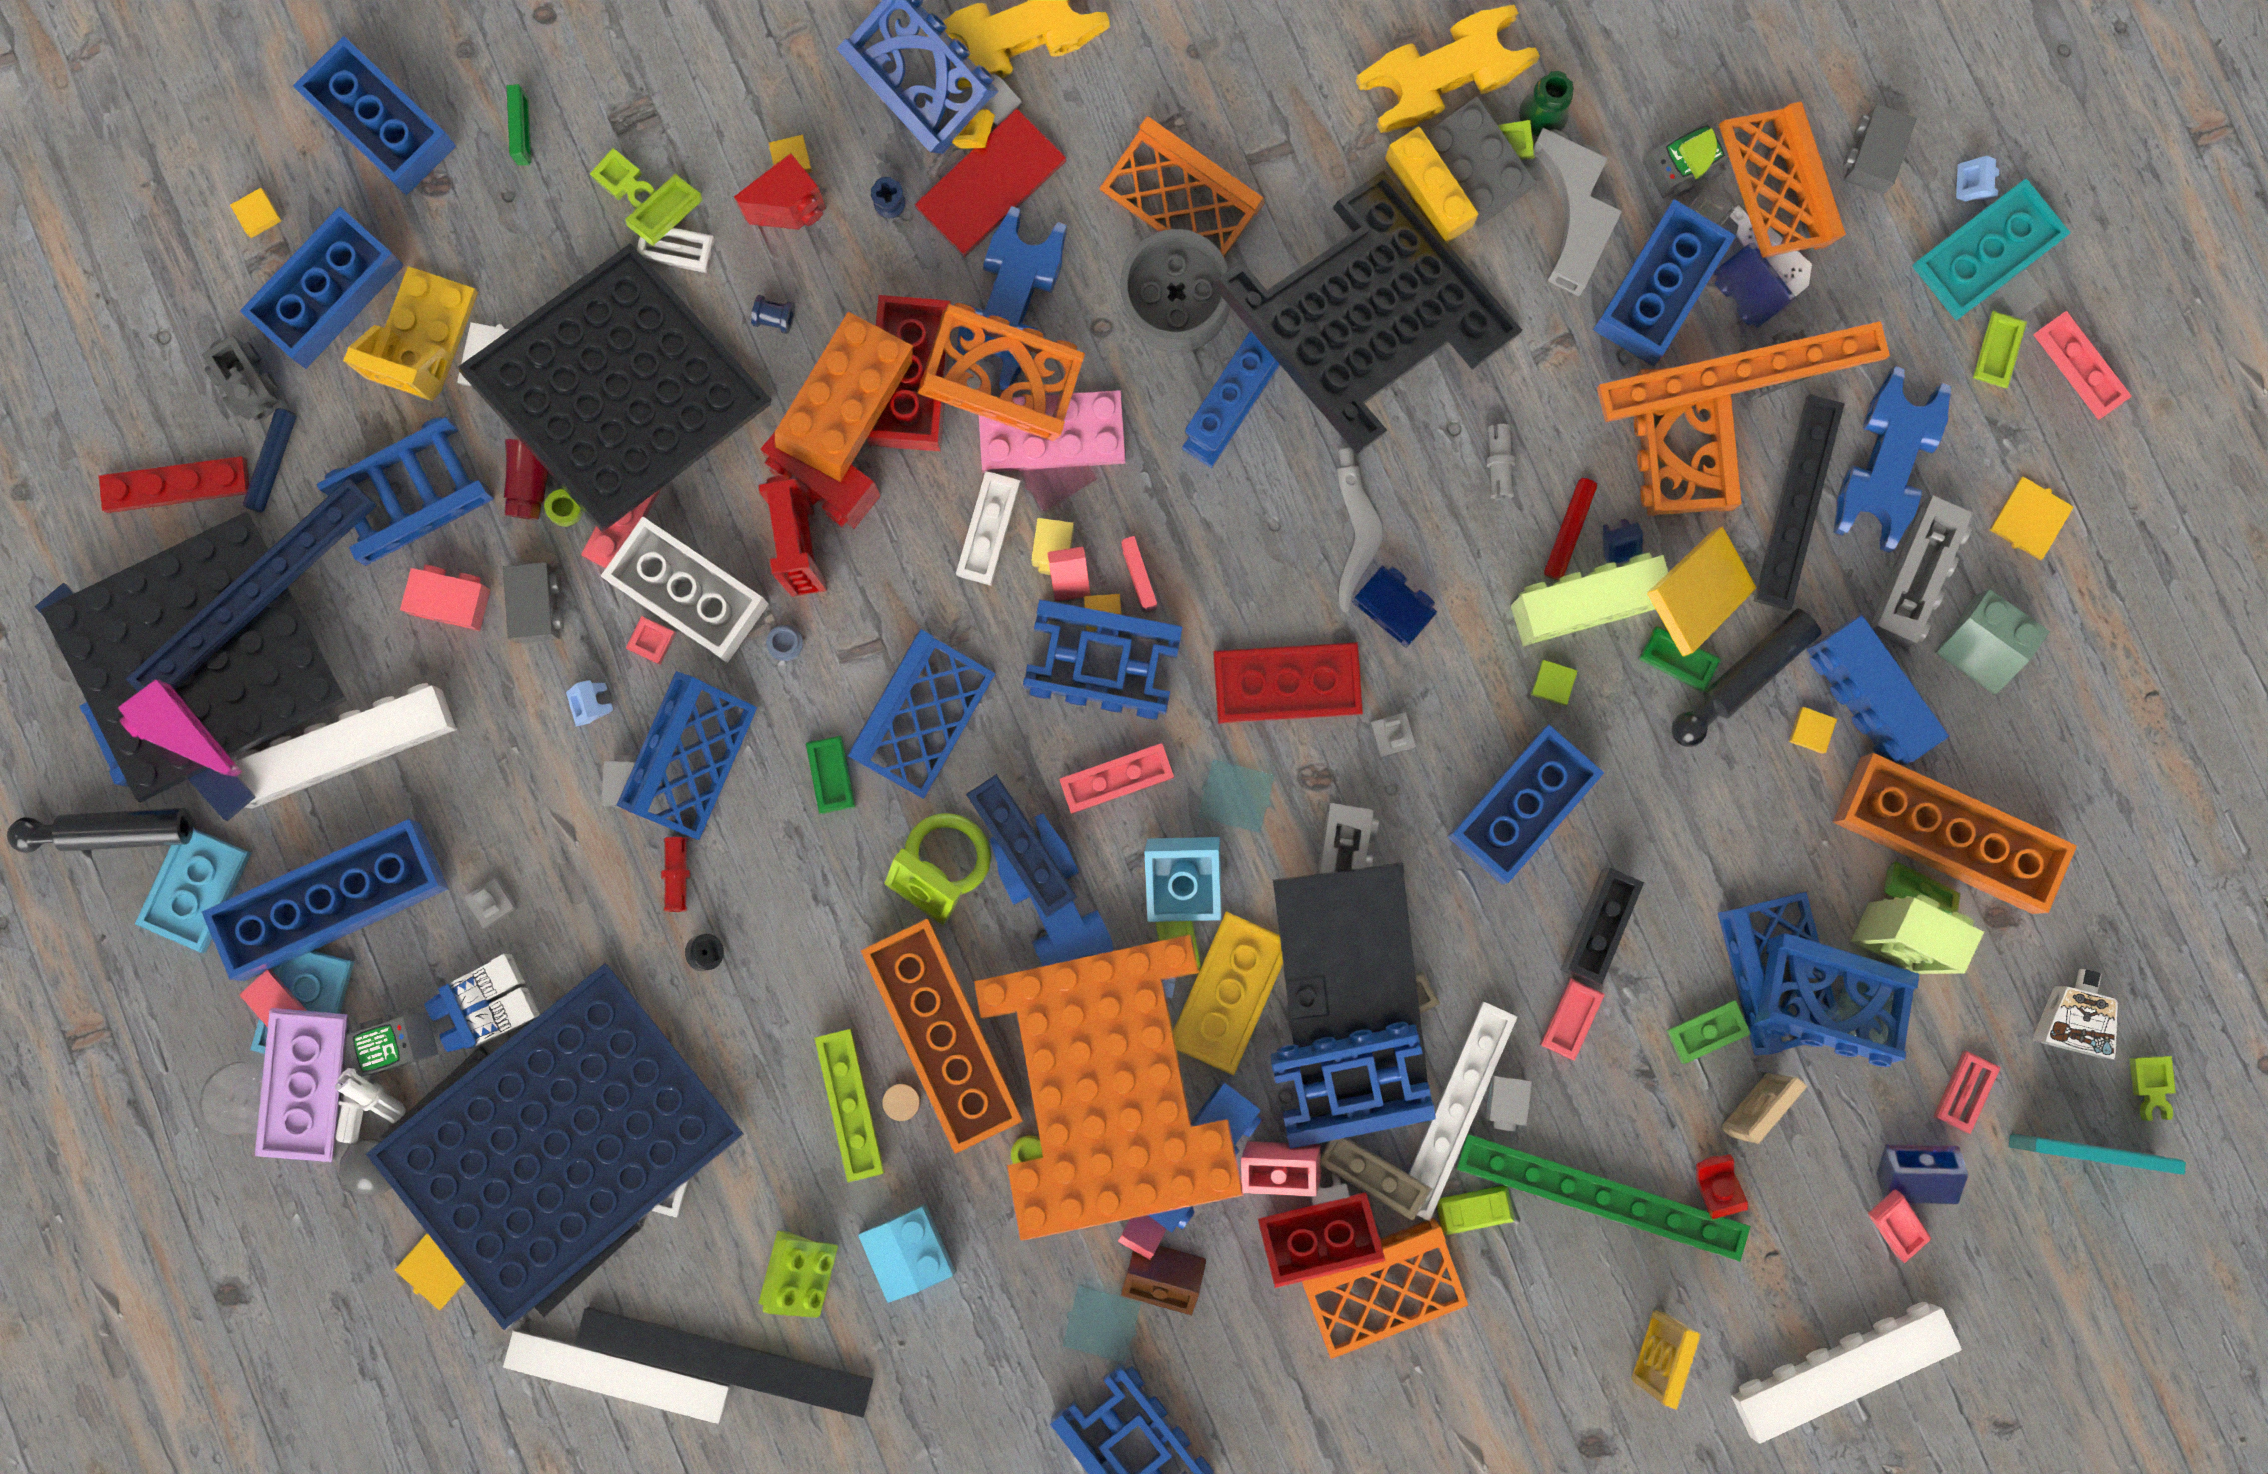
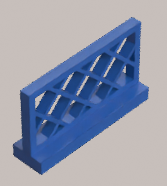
M920 629L847 756L924 799L996 673ZM935 648L948 655L952 670L934 675L931 674L928 659ZM954 659L963 663L966 666L956 668ZM925 666L927 677L917 679ZM973 669L985 676L977 690L963 693L958 672ZM953 674L959 695L939 700L933 679ZM928 680L934 701L914 706L910 690L914 684ZM974 695L969 705L967 706L965 697ZM907 697L909 708L900 710ZM960 698L964 712L961 719L945 725L940 703ZM935 705L941 726L920 731L915 710ZM911 712L916 733L896 738L892 726L895 716ZM956 726L949 738L946 728ZM889 729L891 739L881 742ZM942 730L946 743L942 752L927 756L922 735ZM917 736L923 757L902 763L897 742ZM893 744L898 764L883 768L871 761L879 746ZM938 757L933 768L931 769L929 760ZM924 761L928 776L920 789L907 781L904 766ZM899 768L902 778L893 774L889 770Z
M676 671L616 806L700 840L757 707L710 686L695 677ZM702 690L710 694L714 708L698 714L695 703ZM719 698L726 702L721 704ZM734 706L744 709L738 724L728 728L723 711ZM716 715L721 731L706 738L701 721ZM694 725L699 741L684 748L680 738L683 730ZM724 738L727 748L724 756L713 761L709 744ZM702 749L706 765L691 771L686 755ZM679 759L684 775L668 781L665 772L668 764ZM709 772L712 780L709 790L699 794L694 778ZM687 782L692 798L676 805L671 789ZM665 793L669 809L658 814L649 812L648 810L653 798ZM694 805L697 817L692 828L689 829L683 826L679 812ZM672 816L673 821H670L666 818Z
M1807 892L1718 912L1744 1018L1751 1032L1749 1037L1754 1055H1771L1783 1052V1050L1805 1045L1800 1042L1801 1038L1793 1036L1791 1040L1782 1042L1781 1036L1769 1034L1766 1031L1767 1028L1755 1024V1020L1759 1014L1766 967L1762 965L1760 954L1765 945L1767 946L1768 939L1777 923L1792 932L1791 935L1820 943ZM1793 902L1798 903L1801 914L1796 926L1781 918L1787 904ZM1777 907L1775 912H1772L1769 908ZM1760 911L1771 919L1763 935L1752 928L1749 913ZM1813 968V975L1818 979V982L1822 981L1823 974L1821 970ZM1784 978L1782 980V984L1789 982ZM1831 985L1818 990L1815 997L1822 1009L1835 1023L1840 1022ZM1789 990L1782 1005L1779 1006L1781 1012L1790 1017H1795V1015L1787 1011L1790 1004L1787 1006L1785 1004L1797 995L1795 990Z

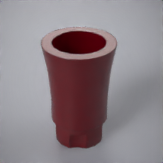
M505 439L506 477L503 497L506 499L505 516L539 520L541 504H544L549 472L520 440Z

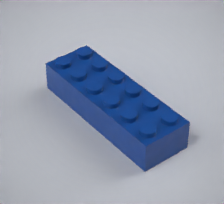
M407 819L202 911V915L229 979L246 981L264 973L266 970L280 966L442 893L449 888L421 823Z

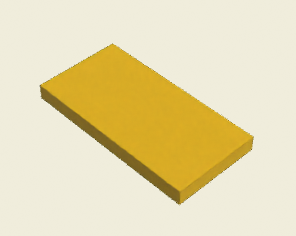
M1722 526L1712 530L1647 594L1682 656L1694 653L1757 587Z
M1227 911L1225 912L1173 1029L1176 1049L1234 1076L1283 965L1280 935Z
M1653 1311L1631 1377L1632 1381L1663 1405L1677 1410L1701 1334L1664 1312Z

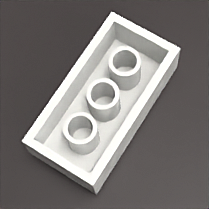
M645 517L640 519L601 575L602 578L727 663L769 605L762 596Z

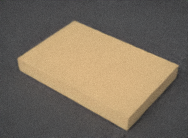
M1766 1073L1722 1124L1721 1129L1732 1138L1759 1144L1807 1088V1085L1798 1077Z

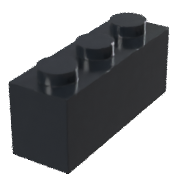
M1613 868L1601 870L1560 969L1561 971L1594 985L1603 984L1644 885L1643 881Z

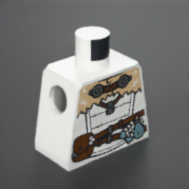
M2079 969L2075 988L2055 986L2050 994L2032 1041L2097 1058L2115 1059L2118 1002L2114 998L2098 994L2102 974L2091 970Z

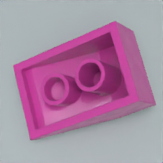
M155 680L118 707L124 715L120 719L121 724L134 738L139 736L141 739H146L225 775L238 776L242 773L170 684Z

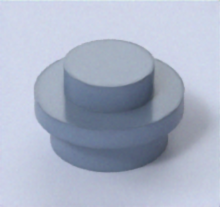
M779 625L768 634L766 645L769 653L775 659L790 661L801 653L803 638L800 632L793 626Z

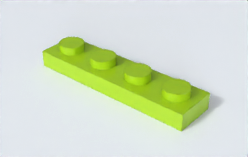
M852 1029L815 1037L847 1183L884 1174V1166Z

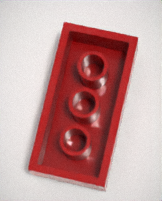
M878 295L875 326L912 345L913 353L910 367L866 439L869 446L941 452L945 403L923 396L917 392L927 366L943 311L948 304L951 305L950 300ZM944 349L936 372V376L942 378L948 373L949 355Z

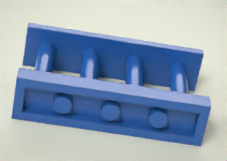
M437 417L425 422L422 425V429L346 469L342 467L330 471L325 475V480L316 484L321 492L329 496L348 478L355 484H358L370 477L391 518L390 526L377 532L372 530L366 517L355 526L359 535L357 538L358 543L350 546L349 549L356 561L367 566L494 500L488 486L480 480L475 482L474 480H469L448 439V436L459 430L447 417L443 419ZM435 444L456 485L454 488L455 492L444 498L437 497L415 453ZM400 461H403L424 502L422 505L423 509L412 515L404 513L383 472L386 468Z

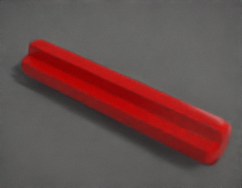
M1581 477L1577 482L1544 570V575L1551 579L1559 580V578L1565 575L1598 486L1595 481Z

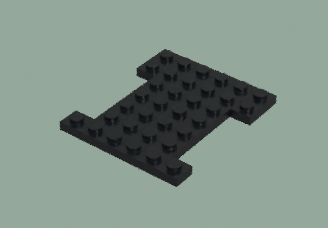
M1385 171L1380 172L1339 199L1333 206V210L1353 233L1268 290L1244 263L1239 264L1218 278L1213 285L1215 290L1357 455L1381 438L1387 431L1384 425L1365 405L1370 399L1448 343L1473 370L1514 340L1523 331Z

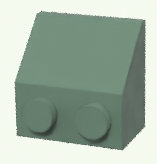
M1988 589L1974 596L1935 653L1990 693L1996 695L2031 660L2050 631L1997 593Z

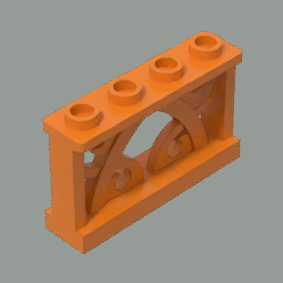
M962 303L948 304L943 311L917 393L1051 441L1061 436L1065 424L1064 420L1085 353L1078 351V347L1071 342L1047 340L1043 338V333L1035 329L1023 328V330L1009 326L1010 322L1002 317L990 315L987 318L975 313L976 310L969 305ZM959 326L970 329L974 334V338L971 341H966L960 336V344L968 352L964 356L954 349L950 341L951 331ZM985 335L995 339L985 342ZM943 349L952 359L957 361L944 378L936 376ZM1008 350L1019 363L1027 382L1012 384L998 398L991 395L989 377L976 362L991 354ZM1027 350L1037 353V355L1032 358ZM1046 359H1054L1062 364L1064 377L1060 382L1056 384H1043L1041 378H1047L1055 372V370L1049 371L1045 368L1044 361ZM967 369L974 372L980 379L981 385L979 388L973 389L967 385V380L974 377L970 373L965 372ZM1030 391L1031 395H1021L1025 399L1024 405L1015 404L1012 398L1014 392ZM1060 391L1053 417L1046 415L1045 393Z
M1670 368L1641 369L1636 376ZM1731 394L1634 416L1635 436H1640L1641 450L1637 452V467L1639 472L1644 473L1645 484L1640 488V500L1642 507H1647L1648 516L1706 511H1733L1742 504ZM1696 405L1697 414L1700 413L1701 409L1708 410L1709 420L1706 422L1698 420L1692 407ZM1683 413H1685L1688 422L1696 430L1705 434H1711L1712 437L1711 443L1704 445L1695 453L1690 466L1680 460L1663 441L1672 424ZM1654 415L1662 417L1656 427L1654 426ZM1708 455L1712 457L1714 467L1708 468L1703 464L1701 472L1698 471V465L1702 456ZM1658 459L1665 465L1660 470L1658 469ZM1668 478L1672 481L1673 487L1671 491L1680 485L1682 479L1687 481L1684 495L1677 500L1666 498L1660 490L1662 479ZM1695 485L1717 491V498L1690 500L1694 493Z

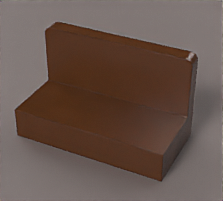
M1158 1245L1150 1260L1133 1250L1120 1296L1192 1316L1201 1289L1206 1259Z

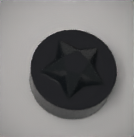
M712 934L694 936L688 941L685 948V958L688 964L697 971L715 969L721 964L724 957V948L721 941Z

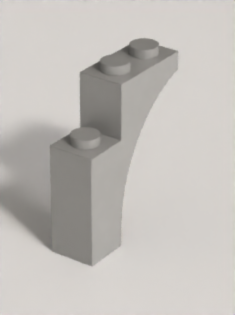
M1543 128L1533 148L1534 155L1542 162L1551 175L1558 190L1563 211L1562 244L1548 282L1580 296L1622 211L1615 208V204L1608 199L1602 197L1595 199L1590 196L1608 158L1602 156L1601 152L1593 146H1581L1570 141L1569 137L1559 130L1551 129L1549 131Z

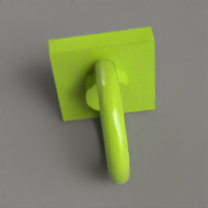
M940 813L929 816L920 821L909 833L905 849L901 848L894 857L884 884L944 926L952 915L960 896L976 888L985 879L991 865V848L988 839L973 821L963 816L952 813ZM939 828H953L963 832L971 839L976 848L977 860L974 869L967 877L950 882L944 872L937 866L927 861H920V844L931 831Z

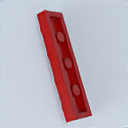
M243 456L98 475L102 511L106 513L246 495L250 484L247 459Z

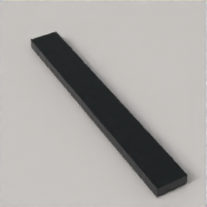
M590 1307L584 1309L575 1343L576 1346L862 1418L865 1416L874 1380Z

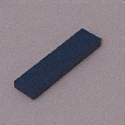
M997 774L966 794L1046 917H1049L1078 898Z

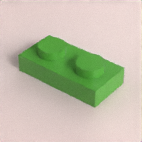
M1894 861L1888 868L1884 892L1893 898L1898 897L1902 899L1906 898V896L1917 898L1918 894L1940 903L1938 909L1949 915L1952 912L1959 911L1960 893L1897 861Z
M1736 1000L1726 1002L1666 1030L1681 1064H1686L1751 1034Z

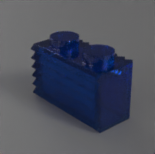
M1755 243L1746 245L1714 271L1718 277L1715 281L1718 289L1727 298L1732 295L1736 303L1740 305L1737 308V313L1748 326L1754 324L1756 328L1765 325L1797 300L1796 296L1766 258H1762L1760 249Z
M1382 565L1354 597L1352 603L1390 634L1392 638L1407 648L1437 614V611L1433 608L1435 602L1425 592L1418 590L1415 593L1405 584L1408 579L1398 569L1391 566L1388 570Z

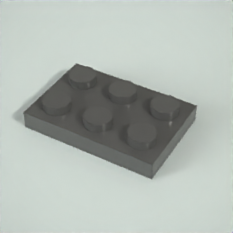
M1478 96L1424 133L1479 215L1475 221L1477 228L1537 186V183Z

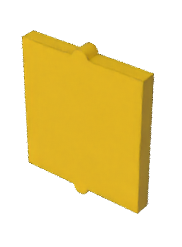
M2022 476L1989 530L2010 542L2013 549L2020 548L2041 561L2074 507L2053 495L2050 488L2043 489Z
M428 1233L395 1269L402 1278L414 1287L413 1292L415 1294L420 1293L439 1311L465 1284L464 1279Z

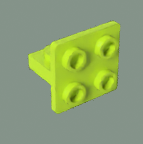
M777 1230L758 1302L763 1305V1312L774 1315L818 1318L825 1300L838 1246L833 1243L812 1241L788 1231Z

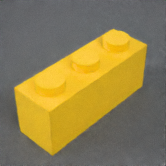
M1420 126L1389 145L1385 160L1422 215L1447 243L1474 226L1479 215Z

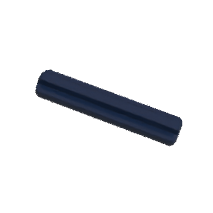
M277 408L274 412L243 502V506L255 512H263L265 510L296 420V415L289 410Z

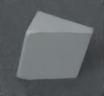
M993 73L994 81L992 84L999 92L982 109H988L995 114L993 124L997 127L1016 108L1018 109L1022 105V101L997 74Z

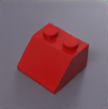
M792 153L734 196L744 219L751 225L799 230L804 225L811 226L822 217V211L826 209L817 184Z

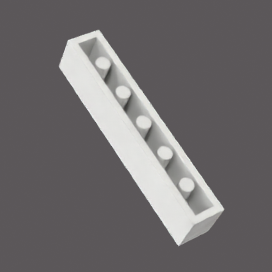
M428 683L419 684L407 690L408 695L398 699H395L393 696L379 699L373 703L374 708L367 711L352 710L338 716L339 721L328 726H326V723L315 724L304 729L305 734L292 739L291 736L281 737L269 743L271 748L260 752L253 749L236 755L234 763L242 771L238 777L256 796L245 807L253 809L457 730L442 689L433 685L429 686Z
M1927 1302L1917 1303L1906 1310L1907 1315L1896 1320L1893 1317L1882 1319L1873 1325L1874 1330L1866 1334H1850L1839 1341L1841 1345L1829 1351L1827 1348L1815 1350L1806 1356L1807 1361L1799 1365L1786 1364L1775 1369L1772 1372L1774 1376L1762 1382L1759 1379H1754L1742 1384L1739 1387L1740 1392L1731 1397L1749 1436L1759 1444L1961 1351L1962 1348L1943 1308L1928 1304Z

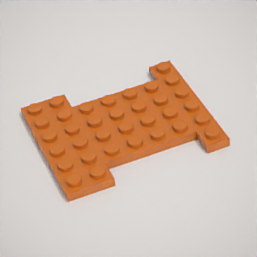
M1191 935L974 981L980 1017L982 1019L1017 1012L1043 1158L1007 1165L1020 1241L1244 1196L1229 1120L1226 1119L1197 1126L1191 1125L1163 980L1199 973Z

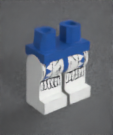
M504 953L491 960L490 963L454 980L450 984L438 988L439 994L424 1004L432 1021H437L450 1015L455 1027L439 1034L446 1052L463 1048L474 1049L529 1024L540 1015L528 988H518L525 985V981L512 954ZM508 993L506 996L491 1003L492 1000Z

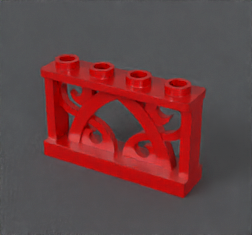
M788 475L768 478L767 483L760 484L758 487L759 493L769 505L777 558L770 559L773 576L791 597L827 591L825 576L817 567L814 557L808 515L815 514L813 505L796 479H789Z

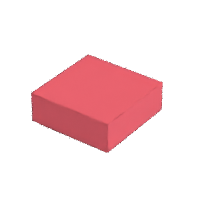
M641 616L626 649L661 665L676 632Z
M1148 1215L1129 1219L1118 1242L1150 1260L1167 1229Z

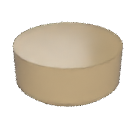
M901 1083L890 1087L883 1097L885 1113L896 1121H905L912 1118L920 1107V1096L917 1090L908 1084Z

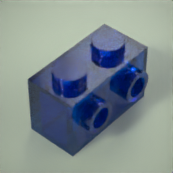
M1885 1145L1876 1173L1883 1199L1896 1189L1905 1197L1908 1203L1959 1204L1969 1175L1960 1146Z

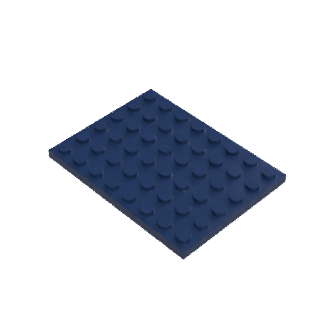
M604 963L367 1152L366 1155L503 1330H507L740 1139L744 1133L609 965Z

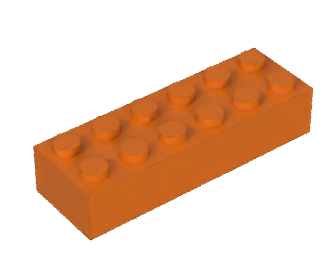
M1875 753L1860 757L1832 822L2031 914L2049 913L2077 847L2073 843Z
M927 918L860 950L954 1154L1023 1122L1024 1117L931 919Z

